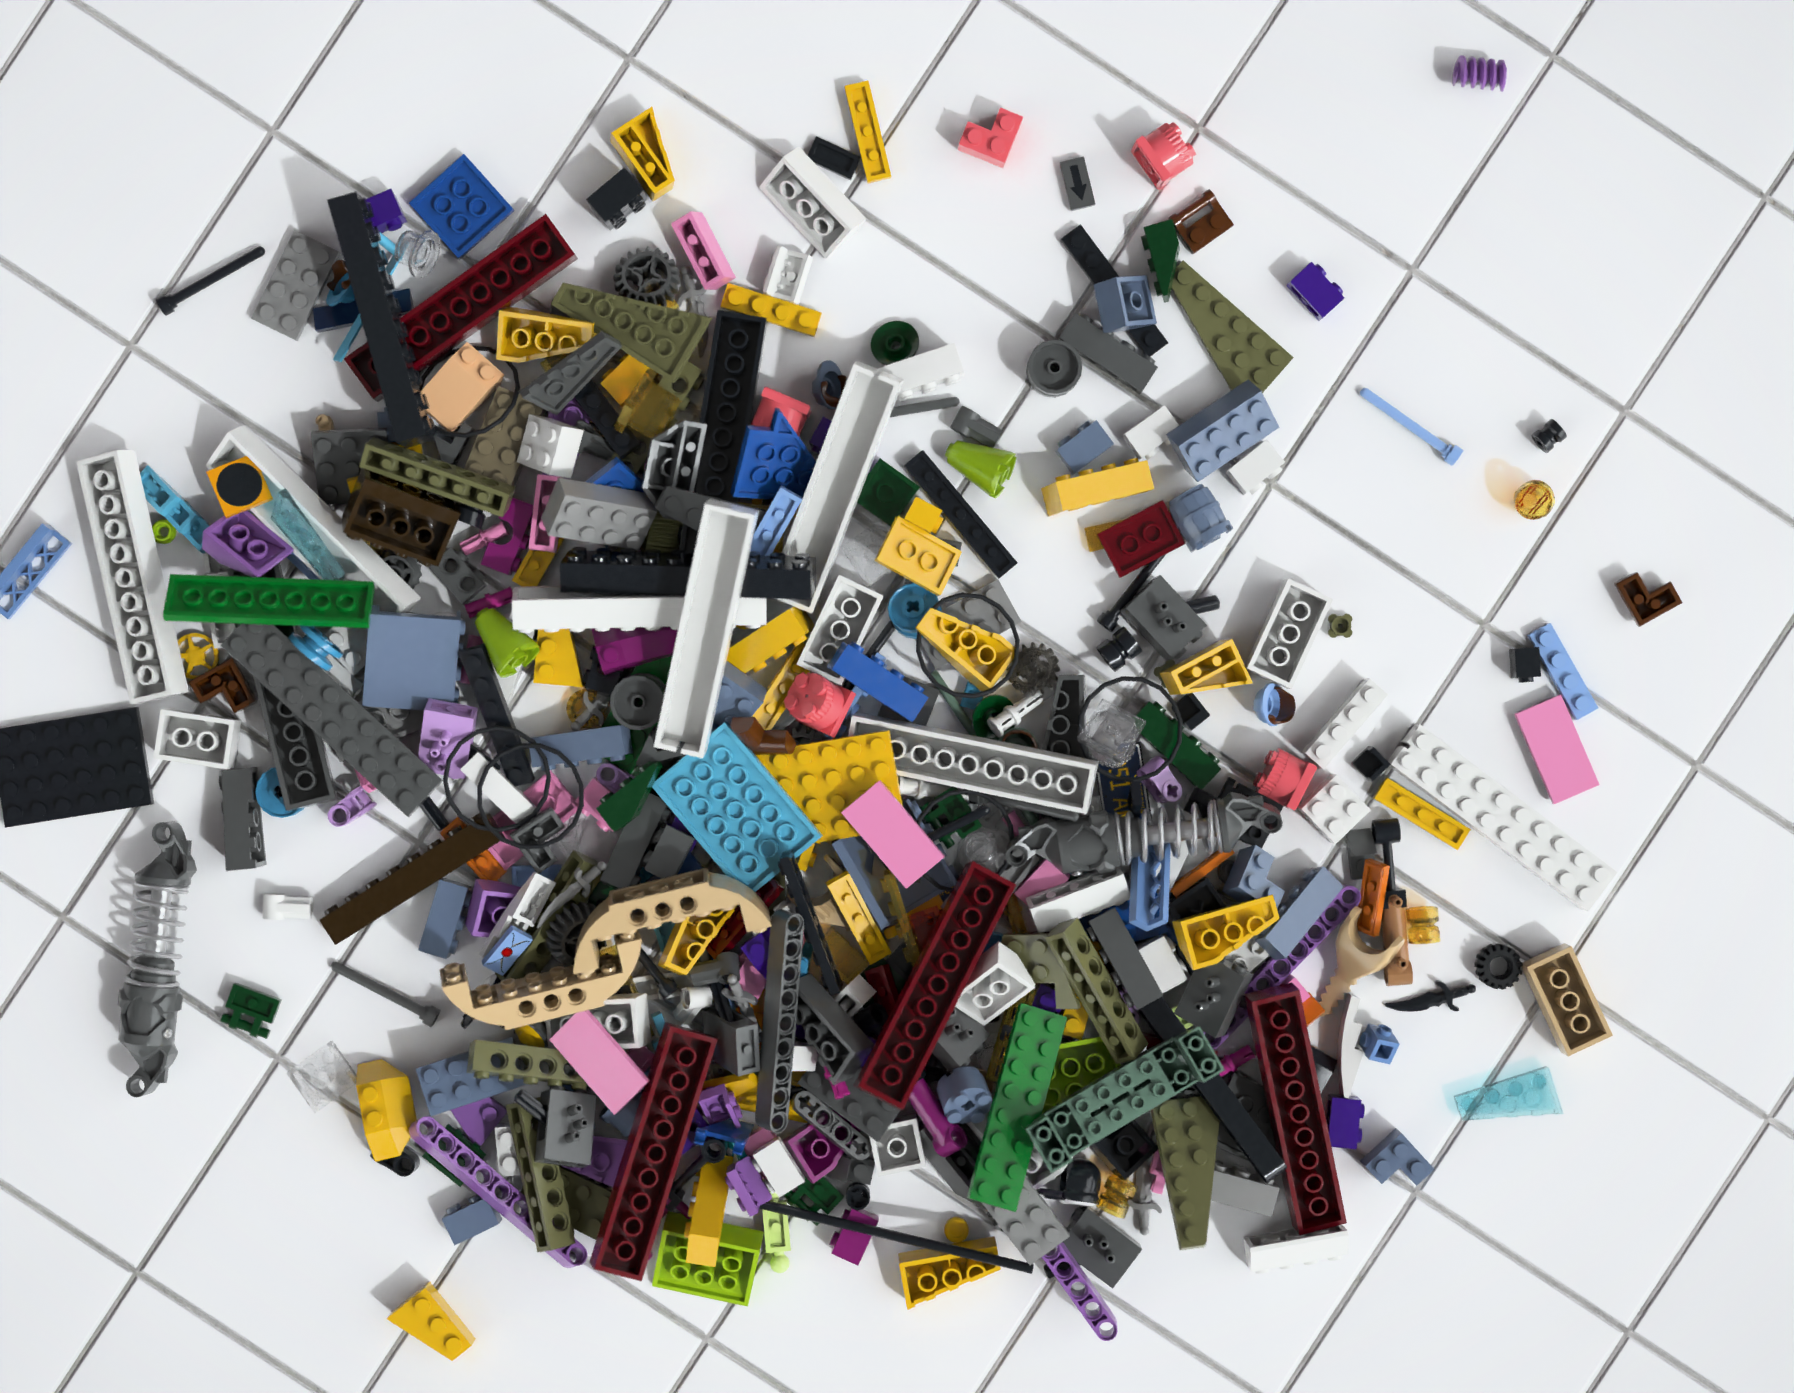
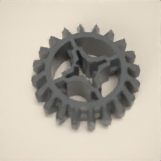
M648 246L646 252H641L639 248L636 249L637 254L628 251V259L621 257V265H616V274L613 275L614 288L616 292H619L618 295L657 305L660 304L665 307L667 306L666 300L673 302V294H678V285L681 283L679 268L675 267L674 259H669L667 252L660 255L658 248L651 252ZM656 268L663 271L667 279L661 278V275L656 273ZM627 280L633 281V284L638 286V292L628 285Z
M582 901L578 905L571 903L569 909L563 907V912L560 915L555 914L556 920L549 922L552 928L546 930L548 937L545 941L549 952L557 961L562 962L566 966L574 965L576 944L581 928L597 906L590 902L586 904ZM597 940L599 952L601 954L600 949L602 947H606L607 944L606 941Z

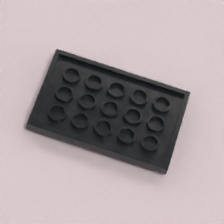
M139 707L0 728V800L5 828L154 804Z

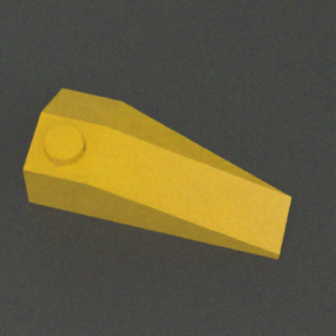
M515 307L499 310L496 360L522 363L574 352L593 338L594 323Z
M932 608L928 609L915 627L963 677L980 691L991 689L1014 659L1015 647L1001 635L988 632L973 624L970 625Z
M1268 895L1172 921L1182 953L1191 969L1197 970L1217 964L1229 953L1237 950L1243 943L1258 935L1280 918L1273 895Z

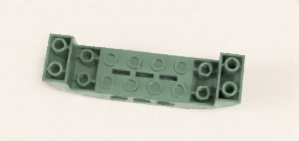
M1197 1026L1141 1052L1135 1060L1124 1062L1065 1097L1027 1126L1026 1131L1052 1174L1072 1162V1156L1196 1082L1204 1083L1225 1069L1200 1026Z

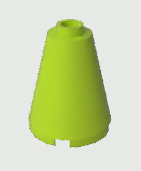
M958 440L954 444L950 443L945 453V456L948 457V464L995 499L999 497L1005 488L1001 485L1006 479H1010L1017 458L1015 457L1016 454L1011 451Z
M484 608L478 612L475 625L493 666L501 678L517 673L516 667L522 664L525 668L536 658L540 651L537 642L526 633L513 630V623L495 608Z

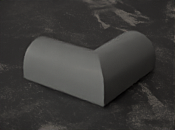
M549 806L521 827L511 832L510 836L514 842L519 844H542L564 829L565 825L553 807ZM549 846L542 849H520L538 874L558 861Z

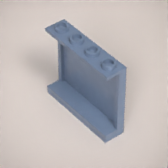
M372 605L370 627L367 629L362 706L424 710L429 698L458 703L459 689L455 688V683L461 680V666H457V660L460 658L459 652L463 649V643H459L460 635L465 634V620H461V612L457 611L456 616L379 611V605Z
M908 798L902 801L903 807L917 822L919 815L922 813L920 807L915 800L911 802ZM921 821L920 827L926 834L933 831L929 823L923 824ZM861 836L837 839L831 842L881 930L889 926V923L944 892V890L936 888L923 876H921L920 883L914 882L906 889L898 879L871 875L875 852L870 853L867 842ZM937 844L936 846L946 857L947 854L941 844ZM944 859L926 872L936 882L946 887L955 886L957 883L956 879L959 878L953 865L947 866Z

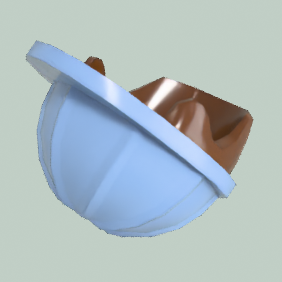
M1274 683L1266 684L1263 689L1257 692L1253 701V709L1257 718L1269 726L1287 723L1295 714L1296 703L1294 696Z

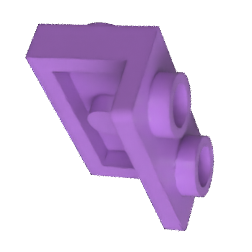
M725 1084L708 1087L701 1091L698 1102L709 1125L732 1118L735 1127H741L739 1118H742L743 1115L733 1091L728 1092Z
M748 1155L727 1167L725 1180L730 1190L735 1189L739 1196L737 1202L743 1212L747 1211L750 1217L759 1213L760 1205L770 1201L772 1195L762 1176L754 1167L751 1156Z

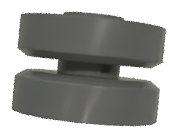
M1049 340L1043 342L1034 349L1027 362L1026 375L1028 382L1037 393L1045 397L1056 398L1066 395L1075 387L1081 377L1082 361L1077 350L1065 341ZM1051 364H1055V368H1059V371L1052 372L1050 370Z
M639 672L629 675L615 686L611 694L610 707L613 716L621 725L629 729L643 730L653 726L660 719L666 685L659 677L651 673ZM639 698L643 700L642 705L638 704Z

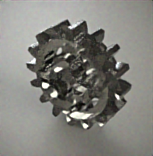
M1031 642L1030 648L1023 644L1022 651L1019 652L1018 663L1009 681L1015 690L1020 688V692L1023 695L1028 690L1032 696H1035L1036 690L1044 694V687L1053 688L1050 683L1051 680L1058 681L1055 672L1060 671V667L1057 665L1059 660L1051 648L1046 650L1043 643L1038 648L1034 642ZM1039 656L1044 657L1048 662L1040 660ZM1019 676H1021L1022 678H1026L1027 682H1024L1021 679H1019Z

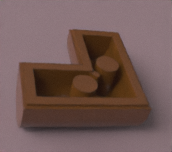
M1638 572L1629 574L1614 583L1638 627L1683 603L1671 581L1650 593Z
M234 658L189 681L200 703L223 692L233 712L238 713L257 702Z
M755 717L732 718V731L755 755L792 754L794 752L796 742L787 730H764Z

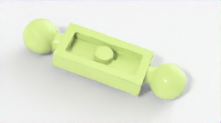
M776 1192L771 1193L772 1199L770 1201L787 1205L786 1200L779 1201ZM762 1209L766 1253L774 1252V1256L770 1260V1267L776 1273H783L789 1268L790 1264L788 1257L784 1254V1251H791L788 1215Z

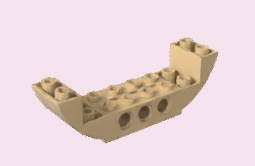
M707 868L609 891V897L594 909L581 928L576 944L573 973L574 975L579 973L581 975H589L595 972V969H599L600 952L597 940L605 941L612 938V935L615 934L630 935L640 928L654 929L660 927L662 923L669 921L679 923L686 920V917L689 916L703 917L709 915L711 911L718 909L728 911L734 909L735 905L738 904L741 907L746 931L761 933L766 931L767 927H771L770 911L763 900L750 887L726 875L708 872Z
M638 929L630 935H622V933L613 935L618 955L606 954L600 956L599 969H595V972L589 975H581L580 973L574 975V965L565 968L557 966L548 972H532L524 978H508L502 980L499 984L491 986L483 984L476 987L475 990H471L465 964L451 963L439 969L441 986L450 1001L462 1012L474 1019L488 1024L504 1026L505 1030L604 1006V1001L615 994L633 972L640 955L642 939Z

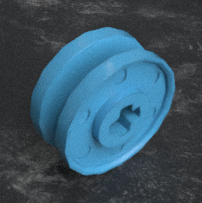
M915 583L906 584L897 589L889 600L888 613L898 633L906 638L917 639V629L915 627L928 609L939 602L938 597ZM941 606L936 610L942 612Z
M299 626L305 633V636L301 637L292 632L288 639L310 660L324 670L330 671L333 665L327 656L330 654L340 659L344 653L314 626Z
M276 767L270 768L263 773L257 782L255 791L257 803L263 811L271 816L284 818L296 815L304 809L286 811L283 796L280 797L278 795L281 791L278 790L280 784Z

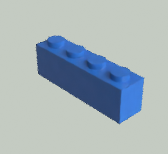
M853 641L850 645L842 642L827 667L913 723L929 698L923 694L925 689L913 681L909 685L903 681L905 677L903 674L893 668L891 671H888L882 667L884 665L882 660L874 655L870 658L863 654L865 649Z

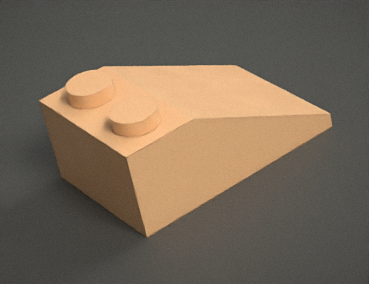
M466 342L421 390L422 395H426L429 403V409H426L427 414L445 430L453 432L497 390L498 386L501 385L504 374L472 345Z

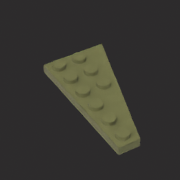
M1184 260L1177 266L1171 290L1185 310L1192 326L1195 327L1203 345L1227 382L1230 391L1249 379L1263 393L1294 357Z
M562 283L551 305L573 319L594 323V332L596 334L603 331L618 339L622 345L621 350L673 383H676L712 320L711 317L568 283Z
M1201 1096L1167 1100L1151 1109L1150 1112L1179 1251L1204 1248L1207 1241L1219 1120Z

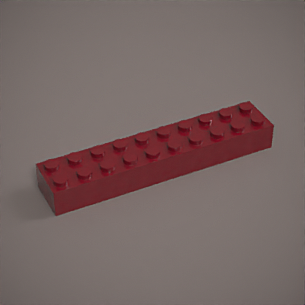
M547 214L400 318L401 322H405L409 337H405L408 346L412 347L416 361H412L415 371L418 370L419 373L434 361L498 317L499 310L512 307L578 259ZM366 342L345 357L344 360L371 398L379 402L384 397L369 345Z
M974 861L966 863L853 1086L896 1109H904L1016 884Z
M1291 982L1244 994L1276 1151L1287 1166V1169L1281 1175L1292 1226L1299 1235H1304L1346 1224L1347 1220L1300 990Z
M664 1023L648 1074L650 1082L644 1087L589 1261L593 1269L642 1282L718 1040L714 1036L672 1023Z

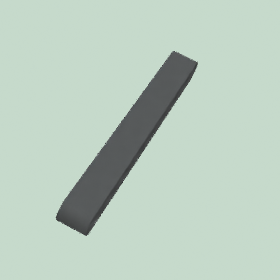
M783 909L774 912L771 918L760 1050V1071L758 1075L755 1112L756 1124L763 1129L777 1134L783 1132L788 1124L804 932L803 917L800 914Z

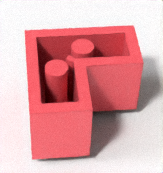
M1000 107L991 130L968 121L959 142L958 150L1004 168L1021 126L1023 116Z

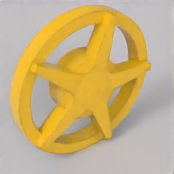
M190 633L178 640V645L180 646L183 641L188 639L189 648L185 653H180L181 658H185L189 664L187 673L185 672L186 678L194 679L200 676L191 675L194 666L203 665L211 670L218 665L219 650L218 648L214 649L213 640L210 637L201 633ZM192 637H201L210 644L203 648L195 646ZM211 647L214 651L212 666L205 661L206 651Z

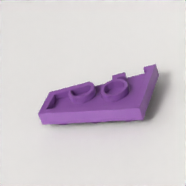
M489 1097L453 1109L451 1112L471 1142H476L481 1146L505 1116L507 1110L506 1107L493 1097Z

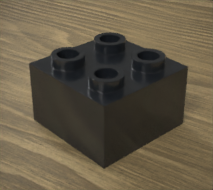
M624 167L586 200L606 227L612 230L613 228L619 229L627 222L626 217L632 212L636 214L646 206L645 201L648 199L644 190Z
M1205 876L1179 896H1173L1169 899V912L1174 920L1226 907V904L1210 880Z

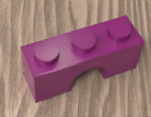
M514 497L512 498L509 510L503 517H498L512 526V539L503 545L489 541L481 565L512 576L513 572H517L522 561L519 558L521 550H526L529 544L530 536L527 534L532 523L534 505Z

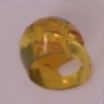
M1530 480L1514 492V508L1521 517L1527 520L1545 518L1555 504L1553 490L1543 481Z

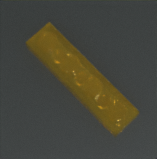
M886 869L883 870L884 878L880 879L884 893L889 892L892 901L887 902L891 916L897 915L899 924L895 925L899 940L903 938L905 940L906 947L902 948L906 963L912 962L914 967L920 954L895 875Z

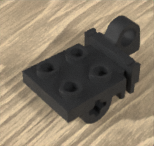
M1228 777L1218 797L1200 788H1194L1183 810L1191 814V806L1196 802L1199 806L1201 817L1208 818V803L1210 800L1223 798L1230 792L1239 793L1247 797L1262 794L1241 783H1238L1236 788H1234L1233 785L1236 780ZM1262 795L1263 802L1277 807L1281 812L1284 807L1283 805ZM1269 815L1264 819V822L1271 824L1276 821L1277 817ZM1252 825L1241 835L1239 840L1251 846L1257 845L1262 849L1270 833H1266Z

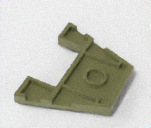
M1006 933L1003 935L1001 943L1019 956L1034 983L1055 984L1056 1009L1080 1008L1079 999L1076 998L1072 985L1045 940L1049 933Z

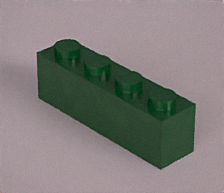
M1147 701L1133 715L1132 719L1135 720L1133 728L1168 760L1177 742L1178 721L1175 718H1172L1170 721L1164 715L1166 710L1157 701L1153 704ZM1182 732L1181 745L1171 764L1196 788L1203 789L1221 770L1217 765L1220 761L1211 752L1205 754L1199 748L1202 744L1193 735L1187 737Z

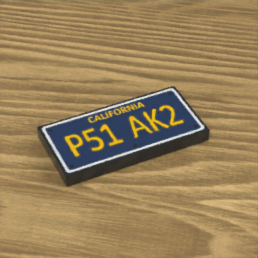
M1140 741L1121 744L1115 755L1100 747L1091 749L1093 760L1099 761L1098 766L1118 777H1138L1137 770L1144 765ZM1097 772L1096 784L1102 810L1113 814L1118 813L1119 817L1126 816L1128 812L1127 797L1131 782L1115 781ZM1140 781L1143 803L1140 819H1142V812L1145 808L1149 811L1152 819L1148 789Z

